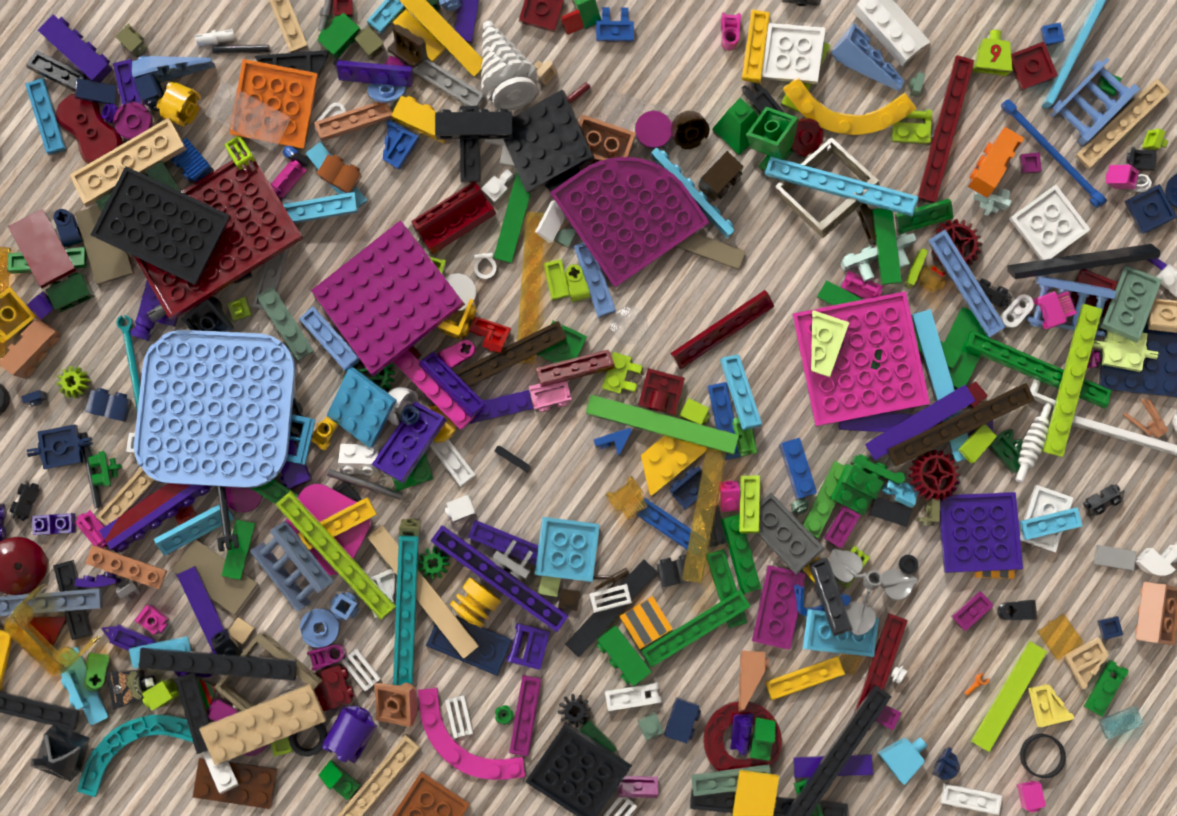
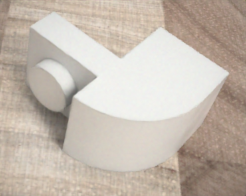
M1169 545L1161 555L1153 548H1146L1137 557L1135 564L1142 571L1150 575H1169L1176 570L1170 564H1174L1177 561V545Z

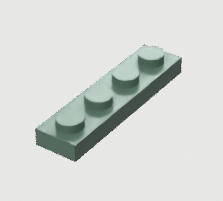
M273 286L256 296L297 361L314 352Z
M769 765L692 774L694 796L736 791L739 770L770 774Z

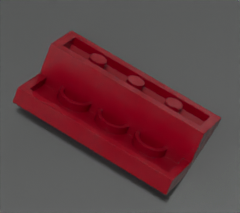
M472 182L411 222L431 253L435 254L497 213L477 183Z

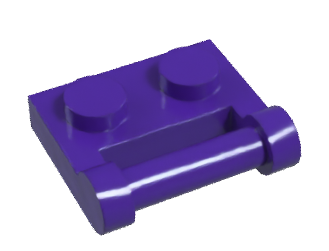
M516 623L515 629L517 630L507 661L540 670L550 631ZM525 631L529 632V637L522 659L518 658V653Z

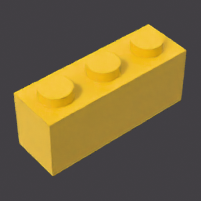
M401 96L391 115L393 121L443 144L446 142V140H437L435 136L436 111H434V108L428 104L421 105L417 103V100L413 97Z

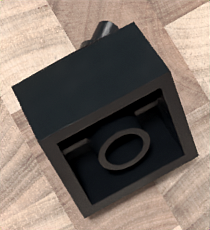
M54 724L44 733L38 756L31 759L30 765L35 769L71 782L81 772L90 738Z

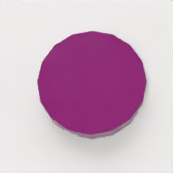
M136 102L120 106L115 112L113 119L116 131L128 140L145 132L153 125L150 111L142 104Z
M652 110L645 112L636 122V139L646 148L656 149L663 147L672 136L671 120L660 111Z
M225 487L227 505L236 512L247 513L253 511L261 503L262 496L250 488Z

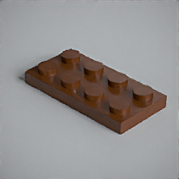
M199 758L192 798L265 809L271 808L277 775L276 768L229 762L239 786L220 794L205 758Z

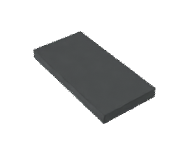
M772 493L760 502V533H757L758 536L797 575L825 548Z

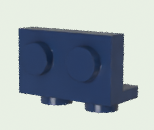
M699 466L689 469L685 473V478L681 481L679 479L670 486V494L685 511L715 487Z

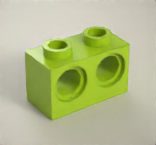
M173 678L161 681L142 693L145 706L152 711L163 707L180 696Z

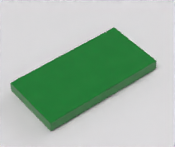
M963 306L960 308L944 343L962 352L954 368L948 367L953 387L956 389L967 385L980 358V355L965 349L970 332L973 330L987 336L972 311Z

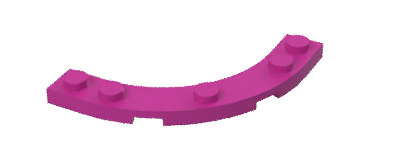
M438 687L418 689L419 709L424 730L433 747L449 764L466 774L483 779L503 780L525 777L523 756L490 759L473 755L461 747L450 736L443 722L440 712Z

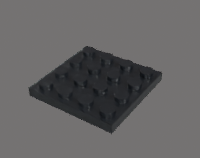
M563 89L514 116L513 139H503L528 193L595 158Z
M565 721L525 782L576 816H598L632 765Z

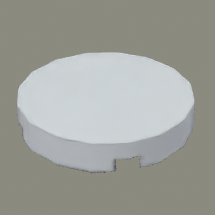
M460 273L451 274L445 278L465 303L458 311H464L469 300H475L476 287L468 276Z

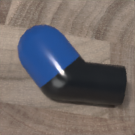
M286 146L284 148L283 155L292 161L296 160L305 167L309 162L308 157L301 155L295 147Z

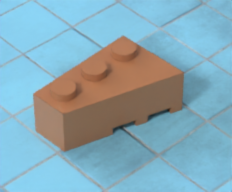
M36 318L20 334L22 337L15 346L11 344L7 348L10 351L2 359L0 358V366L14 376L24 379L31 377L36 370L37 364L47 357L48 350L58 343L61 333L44 320Z

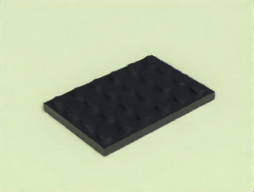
M125 166L90 235L197 286L231 216Z

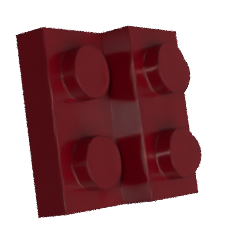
M342 664L315 673L323 680L315 690L323 711L353 701L352 697H355L352 686L348 685L347 678H349L346 667H342Z

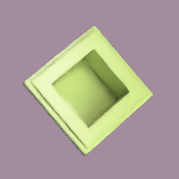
M541 576L538 594L557 597L561 578Z

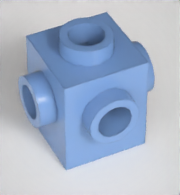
M347 592V594H336L331 602L333 606L330 609L334 612L333 616L341 621L344 619L349 620L351 617L354 619L360 610L358 608L360 603L356 601L358 597L350 592ZM345 602H348L350 604V608L348 610L344 609L343 607Z

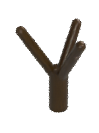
M625 567L613 575L593 576V579H608L596 586L595 590H599L608 584L607 589L612 588L615 582L630 574L628 569ZM609 593L603 594L602 598H606Z

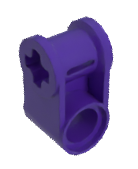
M43 291L26 305L40 320L53 310L49 296Z

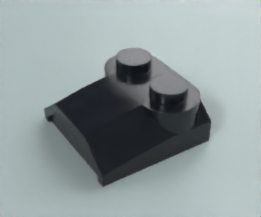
M209 297L181 318L190 330L228 332L234 328L222 311L221 302L215 297Z

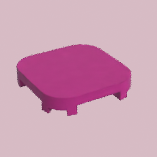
M324 484L310 485L304 488L298 496V499L319 522L357 503V501ZM287 518V519H286L287 523L291 526V528H292V529L295 531V533L298 535V533H299L300 531H299V530L293 525V523ZM371 518L334 537L353 559L368 531L371 529ZM315 547L309 550L328 575H338L337 571Z

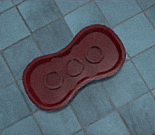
M75 93L63 99L57 106L56 118L58 123L76 138L81 157L86 163L90 164L123 144L121 135L102 118L97 102L75 99Z

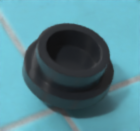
M904 555L900 558L898 565L903 573L912 574L918 568V561L913 555Z

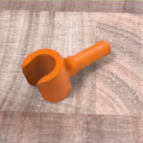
M984 673L977 674L973 685L964 693L969 696L980 685L988 684L990 679L987 678L982 682L981 676Z

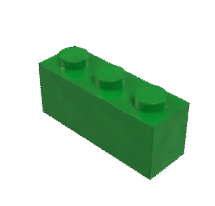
M616 625L597 639L599 641L597 644L598 648L603 654L606 652L611 657L609 662L615 670L619 667L623 673L621 677L627 685L631 683L634 687L652 672Z

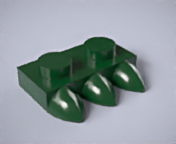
M1007 429L999 433L988 448L1014 474L1021 467L1018 460L1021 457V451L1019 450L1022 446V439L1011 441L1013 429Z

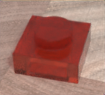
M191 504L188 507L182 506L177 510L178 514L174 517L178 525H181L196 517L197 514Z

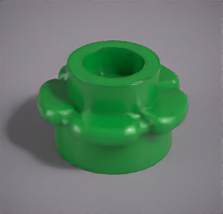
M503 705L495 710V720L498 723L506 725L513 719L514 713L510 710L509 706Z

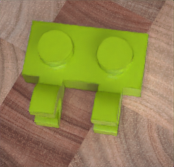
M613 352L612 359L615 368L607 370L602 389L621 394L622 389L635 393L637 384L625 381L628 371L641 375L642 365L630 363L632 357Z

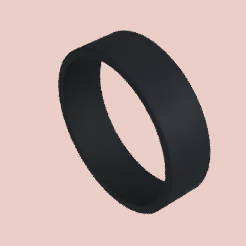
M1034 734L1022 744L1020 759L1023 767L1030 774L1039 778H1051L1059 774L1066 762V752L1061 742L1047 734ZM1040 737H1048L1055 741L1059 747V764L1048 774H1035L1026 763V749L1033 740Z

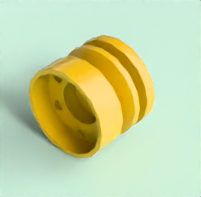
M470 577L462 587L468 595L465 597L457 594L456 597L461 601V604L452 600L450 605L467 622L482 628L485 623L479 617L481 616L486 620L490 618L484 610L487 608L495 611L502 601L490 590Z

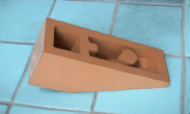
M742 651L740 653L738 712L740 713L747 706L765 670H768L769 658H765L766 652Z

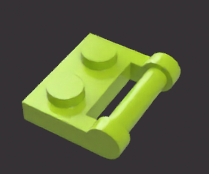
M932 110L913 111L904 117L924 119V124L902 123L898 121L892 125L891 142L930 144Z

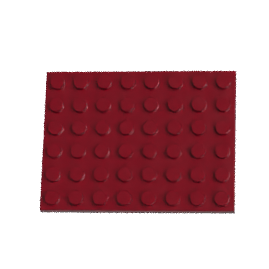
M231 160L181 191L231 216L197 286L134 256L171 321L304 239L256 160L254 162L252 160L248 161L249 165L247 166L243 164V169L241 170Z

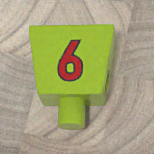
M991 30L990 37L983 38L980 42L972 72L1008 76L1012 71L1011 45L1009 41L1001 40L1002 31Z

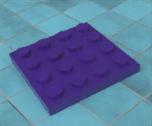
M1016 492L952 495L951 497L946 496L945 500H940V533L944 573L1023 569Z

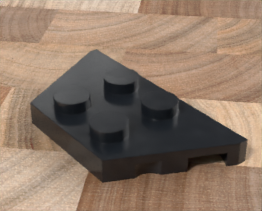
M328 50L267 54L255 55L257 62L319 74V79L329 52Z

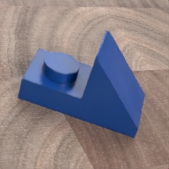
M624 429L593 439L595 448L600 447V450L611 447V443L614 442L619 456L631 433V429Z

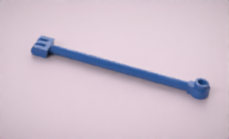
M1007 99L1001 104V108L1008 115L1011 114L1091 197L1089 201L1094 207H1102L1107 202L1105 196L1095 189L1016 109L1017 106L1011 100Z

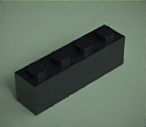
M443 109L440 112H435V136L437 140L513 139V114L507 109H498L497 112H490L488 109H480L478 112H470L468 109L451 112V110Z

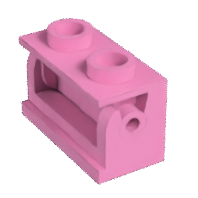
M567 381L541 387L540 384L529 386L534 409H539V412L548 411L550 406L557 405L558 408L569 405V401H572Z

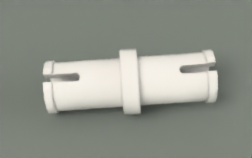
M233 29L218 32L212 30L211 33L195 34L197 47L210 44L216 46L219 43L235 41Z

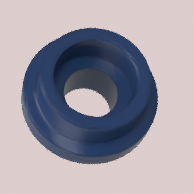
M407 406L401 412V419L406 425H413L419 421L420 411L416 407Z

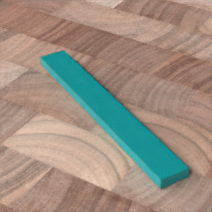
M399 536L393 685L401 686L403 683L413 685L419 552L418 536Z

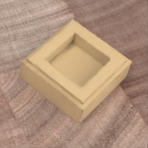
M238 617L229 631L231 637L244 644L255 627Z

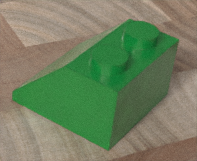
M765 107L746 134L750 148L783 160L793 145L799 120L798 117Z

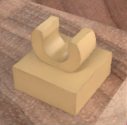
M548 59L544 64L537 61L534 65L537 69V78L544 86L558 73L554 64Z

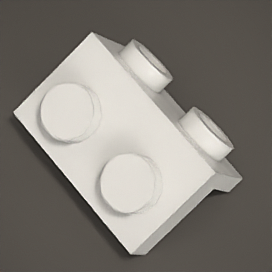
M340 444L338 460L340 472L347 475L378 474L379 470L372 463L379 454V445L369 448L365 444Z

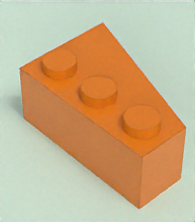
M1004 127L993 143L989 142L983 150L985 156L981 155L976 165L978 168H974L969 178L971 181L968 187L988 198L998 185L1007 169L1009 161L1016 154L1015 150L1023 142L1024 138Z

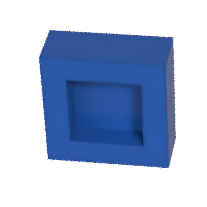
M1061 22L1044 25L1040 28L1046 46L1065 41Z

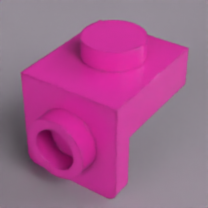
M725 481L719 483L721 512L740 511V488L738 482Z

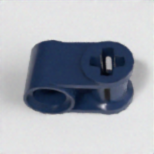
M58 209L54 213L53 218L62 245L66 248L83 242L75 216L66 209ZM64 215L67 216V218H65L66 222L61 221L64 219Z

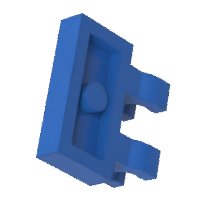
M602 7V21H596V41L634 42V21H628L629 8L621 7V21H610V7Z

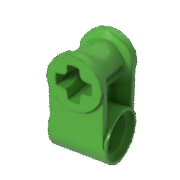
M89 652L84 686L88 691L96 692L102 687L108 667L109 655ZM92 678H96L98 682L96 686L92 685Z

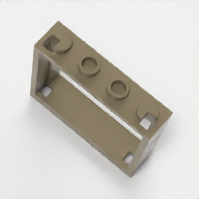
M832 137L826 143H821L819 148L814 153H810L804 162L801 163V165L816 168L833 153L863 182L879 186V180ZM780 180L775 186L777 196L822 238L828 235L863 204L856 199L848 198L819 223L787 193L796 184ZM865 189V190H863V193H862V194H856V195L862 196V195L865 194L869 189Z
M265 631L258 633L241 654L251 656L256 648L261 645L275 658L297 660L296 675L307 685L311 683L314 691L323 681ZM224 675L214 687L221 694V697L233 703L232 706L238 711L254 706L228 684L234 676Z

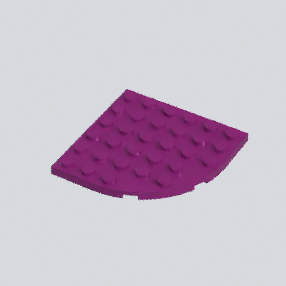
M616 157L596 162L550 192L614 287L709 223L687 188L674 174L656 163L640 158Z

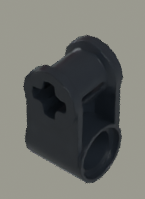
M1036 600L1001 603L997 608L998 616L1003 620L1037 619ZM1011 609V613L1006 614V610Z

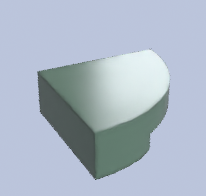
M572 228L561 229L557 232L554 241L569 248L577 232Z

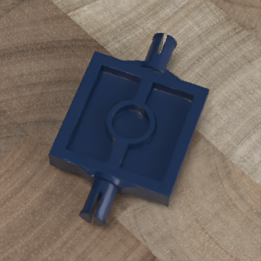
M75 424L38 431V447L27 449V456L39 455L44 470L83 463L82 447L93 445V442H91L93 439L92 437L81 439L78 426Z

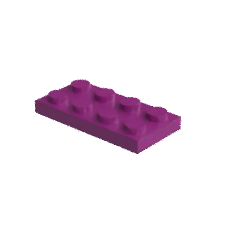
M767 565L751 641L790 650L798 615L794 585L803 587L806 573L799 572L796 575L792 570Z

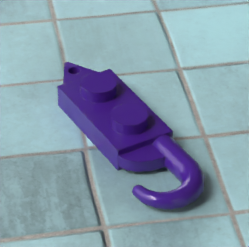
M121 624L102 627V631L110 640L109 643L127 651L133 647L157 643L153 638Z

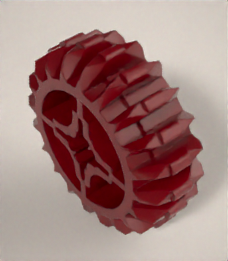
M955 219L953 223L947 220L946 225L940 224V229L936 228L934 230L935 234L937 235L941 231L946 230L953 243H962L959 247L956 246L966 264L969 266L973 265V261L978 260L976 254L982 252L977 247L983 245V243L977 242L981 238V235H975L978 229L976 228L972 231L970 229L972 223L965 226L966 221L962 220L959 224L958 219ZM955 231L963 233L966 237L959 236L958 232ZM970 243V251L967 257H964V246Z
M933 449L930 452L928 451L917 456V459L912 461L914 466H910L909 470L913 473L909 474L908 477L913 478L910 485L915 484L916 486L913 491H920L918 497L925 496L927 501L931 500V498L942 501L945 500L946 496L951 497L952 492L957 490L955 485H959L960 482L956 478L960 477L961 474L956 473L959 467H954V459L949 460L950 454L944 455L943 451L937 452ZM929 461L927 471L922 472L924 465ZM942 479H946L944 487L940 490Z

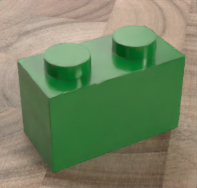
M344 13L336 16L332 20V25L328 29L322 30L317 39L320 46L328 50L329 54L335 59H338L353 44L357 33L361 30Z

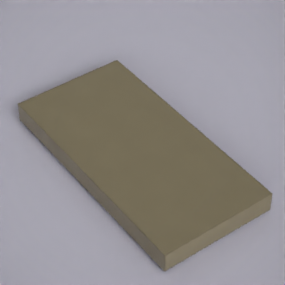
M106 203L75 212L97 285L134 274L128 253L90 235Z
M195 539L172 571L179 574L196 566L210 598L233 615H236L258 583L244 572L241 581L222 577L225 559L201 541Z

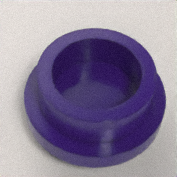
M106 104L102 110V118L112 123L115 112L118 110L115 104Z

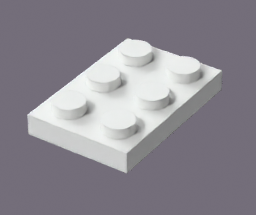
M1035 485L1024 520L1070 509L1073 497ZM1020 529V541L1056 552L1063 531L1024 540L1022 529Z

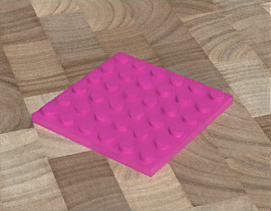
M906 291L813 309L814 311L849 322L830 378L811 371L812 310L792 314L815 426L930 404ZM876 350H882L881 361L877 360L874 356ZM873 360L880 363V367L877 370L870 368Z

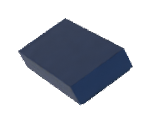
M77 79L75 99L109 105L115 104L117 86Z

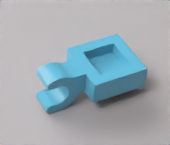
M889 480L888 484H884L882 488L883 493L895 495V501L910 508L915 505L918 491H913L914 486L905 482L896 484Z

